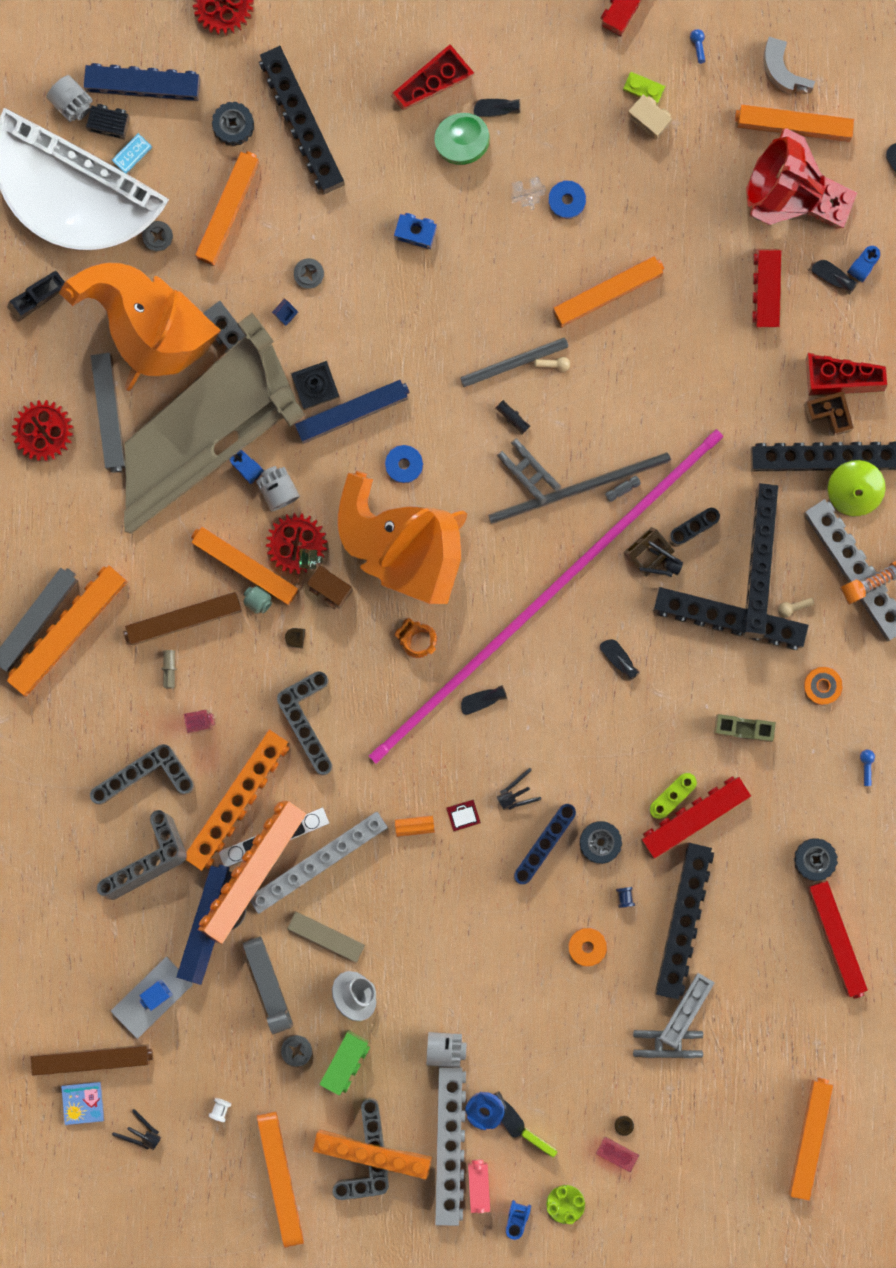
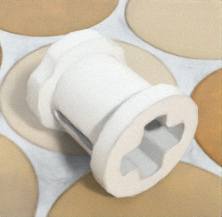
M215 1098L214 1101L216 1103L212 1113H209V1117L225 1122L226 1119L224 1117L231 1103Z

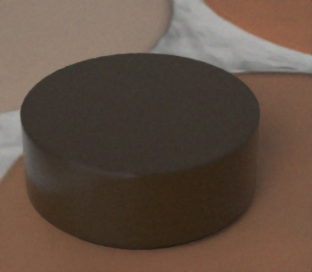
M620 1116L616 1119L614 1127L618 1134L627 1136L632 1133L634 1123L630 1117Z

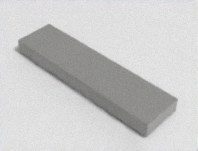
M697 973L660 1036V1041L675 1050L677 1049L715 982Z

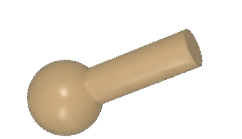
M560 357L557 360L535 359L534 366L556 368L560 372H566L570 368V361L566 357Z
M809 598L793 604L784 602L780 604L778 612L782 617H790L793 611L815 605L814 600Z

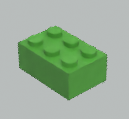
M348 1030L319 1085L339 1096L342 1092L346 1093L352 1082L349 1080L351 1074L355 1076L360 1068L359 1059L361 1057L364 1059L370 1049L367 1046L369 1041Z

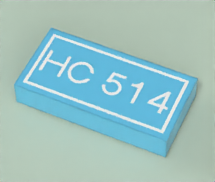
M138 133L112 161L127 174L152 149V146Z

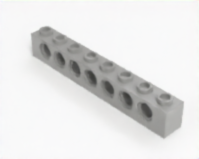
M824 499L803 513L848 583L856 579H866L867 576L871 577L872 574L875 575V569L872 566H868L865 561L867 558L861 549H857L854 537L851 534H847L844 529L846 526L840 517L837 519L834 514L835 509L830 502H826ZM822 517H828L830 519V526H824L822 524ZM833 533L841 535L840 542L833 541ZM843 549H849L851 551V558H845L843 556ZM857 564L862 567L861 574L854 573V565ZM882 584L881 587L878 586L877 589H873V591L866 594V597L860 599L886 641H890L896 637V601L894 598H889L886 593L888 589ZM877 596L883 599L881 607L876 606L874 603V599ZM888 612L894 616L892 623L885 620V614Z
M375 812L257 891L250 902L258 914L263 912L387 829L388 826L380 814Z
M439 1066L435 1225L459 1226V1221H463V1209H459V1201H463V1189H460V1181H464V1169H460V1162H464V1150H461V1142H465V1130H461V1122H465V1111H461L462 1103H465L466 1091H462V1083H466V1071H462V1067ZM449 1082H455L458 1085L455 1092L447 1090L446 1086ZM454 1101L457 1104V1109L452 1112L448 1111L446 1108L448 1102ZM454 1121L457 1124V1128L454 1131L447 1130V1122ZM454 1141L457 1146L452 1151L447 1150L445 1147L446 1142ZM447 1161H454L456 1167L453 1170L446 1169L445 1163ZM453 1180L456 1186L454 1189L448 1190L444 1186L445 1182ZM446 1200H453L455 1207L453 1209H446L444 1202Z

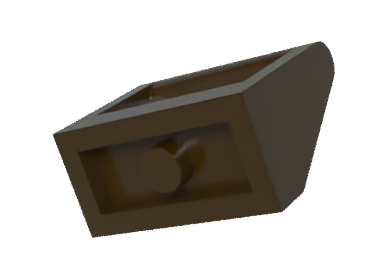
M651 527L623 553L639 569L643 566L636 557L650 546L648 541L654 542L657 539L666 548V552L673 554L675 551L659 531ZM661 553L645 568L656 569L667 557ZM641 571L646 577L650 574L648 572Z

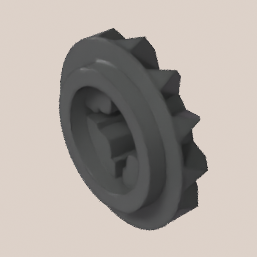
M154 221L143 231L142 237L144 244L149 249L157 252L165 250L171 245L173 233L166 223ZM162 231L161 237L164 241L158 239L154 242L155 237L153 233L159 234Z
M307 258L297 263L294 268V279L299 286L308 289L315 288L321 284L324 270L317 260ZM305 267H307L310 270V272L314 271V274H312V281L308 278V276L304 277V274H306Z
M299 1035L287 1038L281 1048L282 1058L291 1066L298 1067L306 1064L312 1055L311 1043L305 1037ZM301 1043L300 1051L304 1056L297 1054L292 1058L294 1051L289 1046L296 1048Z

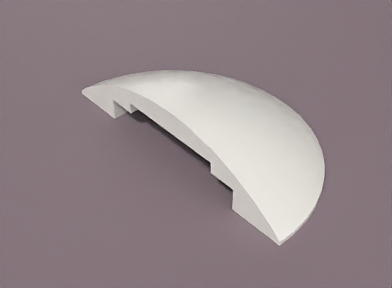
M6 108L3 109L0 116V190L14 215L39 237L53 244L77 250H96L116 246L144 231L156 220L168 203V198L116 167Z

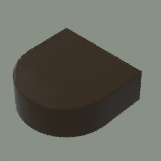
M289 629L285 634L286 643L291 647L303 648L305 629Z

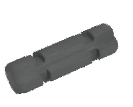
M634 476L629 479L630 481H625L615 487L613 491L606 492L607 500L612 502L616 497H621L631 491L633 487H638L641 484L639 478Z

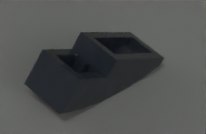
M55 270L26 288L25 292L10 300L7 308L19 322L56 296L65 281Z

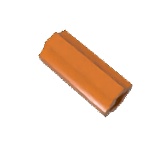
M433 816L395 820L396 837L435 833Z

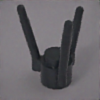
M648 541V544L653 547L649 548L650 552L657 556L662 553L667 557L663 566L666 568V571L640 567L639 571L662 574L672 577L673 574L678 575L683 566V561L672 556L653 542Z
M531 768L527 769L509 786L500 791L501 794L497 796V799L503 810L507 808L511 810L542 799L541 797L516 802L515 798L529 791L530 787H526L514 794L512 791L508 792L532 771Z
M133 1109L132 1112L151 1133L147 1131L144 1135L128 1127V1131L142 1138V1140L138 1141L115 1132L112 1133V1136L142 1146L147 1150L149 1148L154 1150L161 1139L158 1135L159 1131L154 1129L141 1114Z

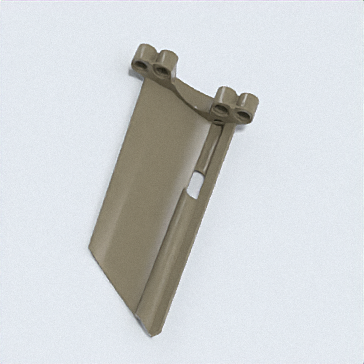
M253 313L237 324L245 336L125 442V532L132 534L282 418L286 420L289 426H292L305 416L296 402L273 348V339ZM232 431H237L239 435L238 441L221 454L216 455L214 452L215 444Z

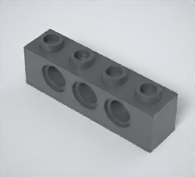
M218 301L203 313L216 326L219 321L227 323L224 329H220L221 332L216 338L220 345L223 343L226 346L225 352L235 345L228 343L229 337L237 336L238 343L245 336L237 325L236 320L221 301Z

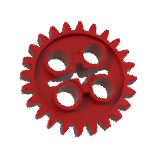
M193 0L196 4L192 5L193 9L197 10L194 12V15L199 17L198 23L204 22V29L209 27L210 33L216 29L217 35L224 31L225 36H227L228 30L235 34L234 28L236 27L241 31L240 24L247 26L245 19L252 18L248 12H254L253 7L250 6L254 4V0H240L238 3H232L231 0ZM224 2L227 3V6H226V5H223L222 7H220V3H221V4H223ZM208 6L216 7L213 12L206 11ZM227 13L233 15L230 20L223 19V16Z
M38 400L36 406L30 402L31 408L28 409L26 406H23L25 412L18 411L21 417L14 418L17 425H12L11 427L16 432L11 433V435L17 437V439L13 442L15 444L20 443L17 449L19 451L24 449V456L30 453L29 459L31 460L35 456L38 462L41 461L42 457L48 462L49 456L56 460L55 454L58 453L62 456L61 450H68L65 446L66 443L72 444L68 437L74 436L73 433L69 432V430L74 429V426L68 425L72 419L65 418L69 413L67 411L62 412V406L56 409L55 402L51 406H49L48 400H45L44 405ZM44 413H48L49 420L46 422H41V415ZM33 417L36 418L39 424L45 429V432L52 439V441L54 442L52 445L49 443L47 438L42 433H40V429L32 420ZM27 425L34 426V430L30 434L25 433ZM55 428L61 430L58 437H52V431ZM39 440H45L46 444L42 449L36 447Z
M293 513V518L286 514L285 521L279 518V525L273 523L275 530H268L272 536L266 537L267 540L271 541V543L266 544L267 548H271L267 554L274 555L271 558V562L278 561L276 568L282 565V571L285 572L288 568L290 575L293 574L294 570L300 575L302 569L307 574L308 567L315 570L313 564L320 565L321 563L318 559L325 558L321 552L327 551V548L323 547V545L327 544L328 541L322 540L326 533H320L323 526L316 527L318 521L310 522V515L307 519H304L303 513H301L300 518H297L296 513ZM301 527L299 542L302 545L297 547L296 559L293 561L292 556L295 547L292 542H296L297 531ZM287 528L294 529V535L290 538L284 536V531ZM305 532H312L313 539L305 541L303 534ZM283 547H289L291 549V552L288 556H282L280 554V551ZM303 550H307L310 553L309 558L306 560L299 558V554Z

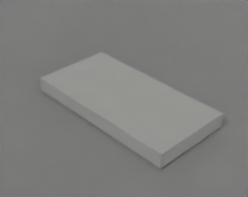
M165 957L111 1010L137 1039L193 985L192 982L176 978L179 969L168 957ZM162 979L173 995L152 1011L149 1008L146 1010L139 1001L141 999L139 995Z

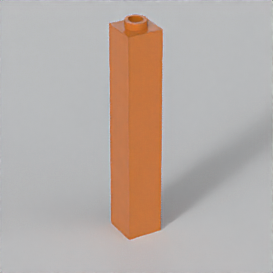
M742 104L735 113V121L738 122L737 128L781 133L783 129L787 128L801 136L850 142L853 136L855 119Z
M248 151L246 153L240 152L195 254L198 260L215 266L259 166V159L256 158L257 155Z
M653 256L553 308V313L562 328L661 277L664 266L660 259L657 260Z
M201 527L200 530L196 529L192 534L191 539L193 540L191 543L261 587L289 606L298 593L299 589L207 529Z
M818 1077L817 1081L812 1080L788 1193L790 1197L810 1201L833 1085L829 1083L828 1079Z

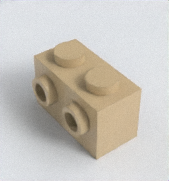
M643 94L628 111L627 116L657 140L671 124V114L664 108L660 109L653 98L650 96L646 97Z

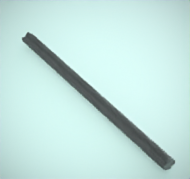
M666 452L662 455H657V457L648 458V460L646 459L599 477H594V479L585 480V482L583 481L556 492L545 494L544 496L547 498V501L544 504L549 505L553 501L558 502V500L560 501L564 497L569 498V496L576 495V493L578 495V492L580 494V492H585V490L587 492L589 488L594 489L596 486L598 488V485L603 486V484L605 485L609 481L612 483V481L614 482L618 478L621 480V478L623 479L627 475L632 476L636 472L641 473V470L643 472V470H648L650 467L652 469V466L653 468L654 466H659V464L661 466V463L663 465V463L670 462V455ZM531 499L529 502H522L520 505L518 504L513 507L511 506V508L488 514L491 524H495L499 520L504 521L508 517H515V514L516 516L517 514L520 515L519 513L522 514V512L524 514L526 510L529 512V510L531 511L535 507L538 509V507L540 508L544 504H541L537 499Z

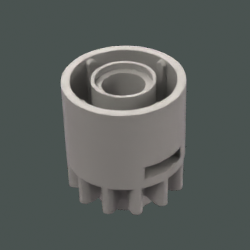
M70 75L64 76L57 81L46 95V98L69 122L75 121L76 118L78 120L84 118L91 109L90 103L93 102L92 98Z
M276 466L263 471L261 473L262 477L256 481L271 512L279 510L300 498L285 467L279 469Z
M428 1032L426 1066L460 1068V1061L466 1060L467 1046L466 1042H462V1034Z

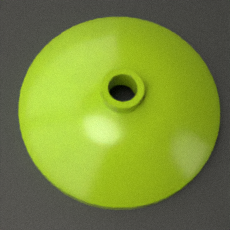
M862 460L849 461L840 465L832 473L828 482V496L832 505L839 512L848 516L866 515L875 510L882 502L886 488L885 480L879 469L873 464ZM856 490H862L861 494L856 495Z

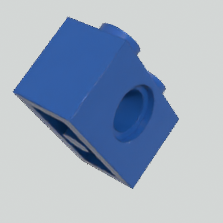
M410 213L400 214L394 233V240L431 250L437 224L428 218H423V220L417 219L415 215ZM418 226L421 228V232L413 234L411 228Z
M161 979L140 994L141 999L139 1001L146 1010L149 1008L152 1011L173 994Z

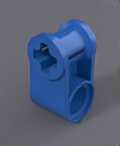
M868 246L859 258L855 260L847 273L863 283L879 260L880 250L876 246ZM873 252L874 256L869 259L868 255Z
M240 450L230 458L232 465L250 484L264 471L243 450ZM235 456H241L242 462L236 461Z
M512 1200L505 1227L506 1234L510 1239L517 1240L522 1237L531 1205H521ZM512 1225H517L520 1228L517 1235L509 1233V1228Z

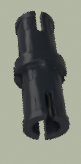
M504 399L496 406L495 409L507 419L506 422L508 424L511 423L522 435L528 430L530 425Z

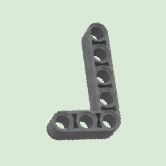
M318 671L281 691L277 696V702L317 773L327 775L332 770V762L299 705V702L327 687L329 682L327 675ZM318 675H322L325 678V682L321 686L316 685L314 682L315 677ZM300 685L308 687V692L305 695L298 693ZM284 694L291 696V702L287 705L281 702V697ZM293 711L300 712L301 717L298 721L291 720L290 714ZM304 727L310 730V735L307 738L300 736V730ZM312 744H317L320 748L319 753L316 755H312L309 752V747ZM321 761H327L329 764V768L325 772H321L318 768Z
M161 744L93 788L90 792V798L96 804H104L161 766L180 793H191L194 790L195 783L174 750L166 744ZM162 748L169 750V756L165 759L159 755ZM147 758L153 761V766L150 769H146L143 765L144 760ZM172 764H178L180 767V771L176 775L170 772ZM130 769H135L137 772V776L133 780H130L127 776ZM115 779L121 783L118 790H113L111 787V783ZM183 780L190 782V788L186 791H183L180 787ZM98 790L104 792V799L101 801L95 798V793Z
M156 810L151 814L150 822L160 848L102 879L97 885V892L109 900H115L175 868L186 860V850L175 822L170 815L162 810Z
M259 936L243 942L245 953L268 1013L267 1022L272 1035L290 1029L293 1026V1022L262 937Z
M366 1098L361 1105L365 1143L370 1144L373 1141H377L381 1147H384L378 1101L374 1098ZM366 1103H374L376 1109L373 1112L366 1111ZM369 1122H376L378 1129L374 1132L369 1131L367 1124ZM368 1165L370 1176L337 1181L333 1187V1196L338 1200H347L385 1194L389 1187L388 1171L385 1169L375 1170L372 1166ZM382 1180L386 1186L384 1189L378 1190L375 1187V1182ZM357 1183H364L366 1190L358 1192L355 1186ZM343 1185L346 1187L347 1193L340 1195L337 1193L336 1188Z

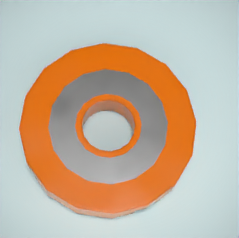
M818 667L810 671L804 681L806 695L813 703L819 705H826L836 701L843 689L840 675L829 667ZM821 680L828 683L826 691H821L818 688V683Z

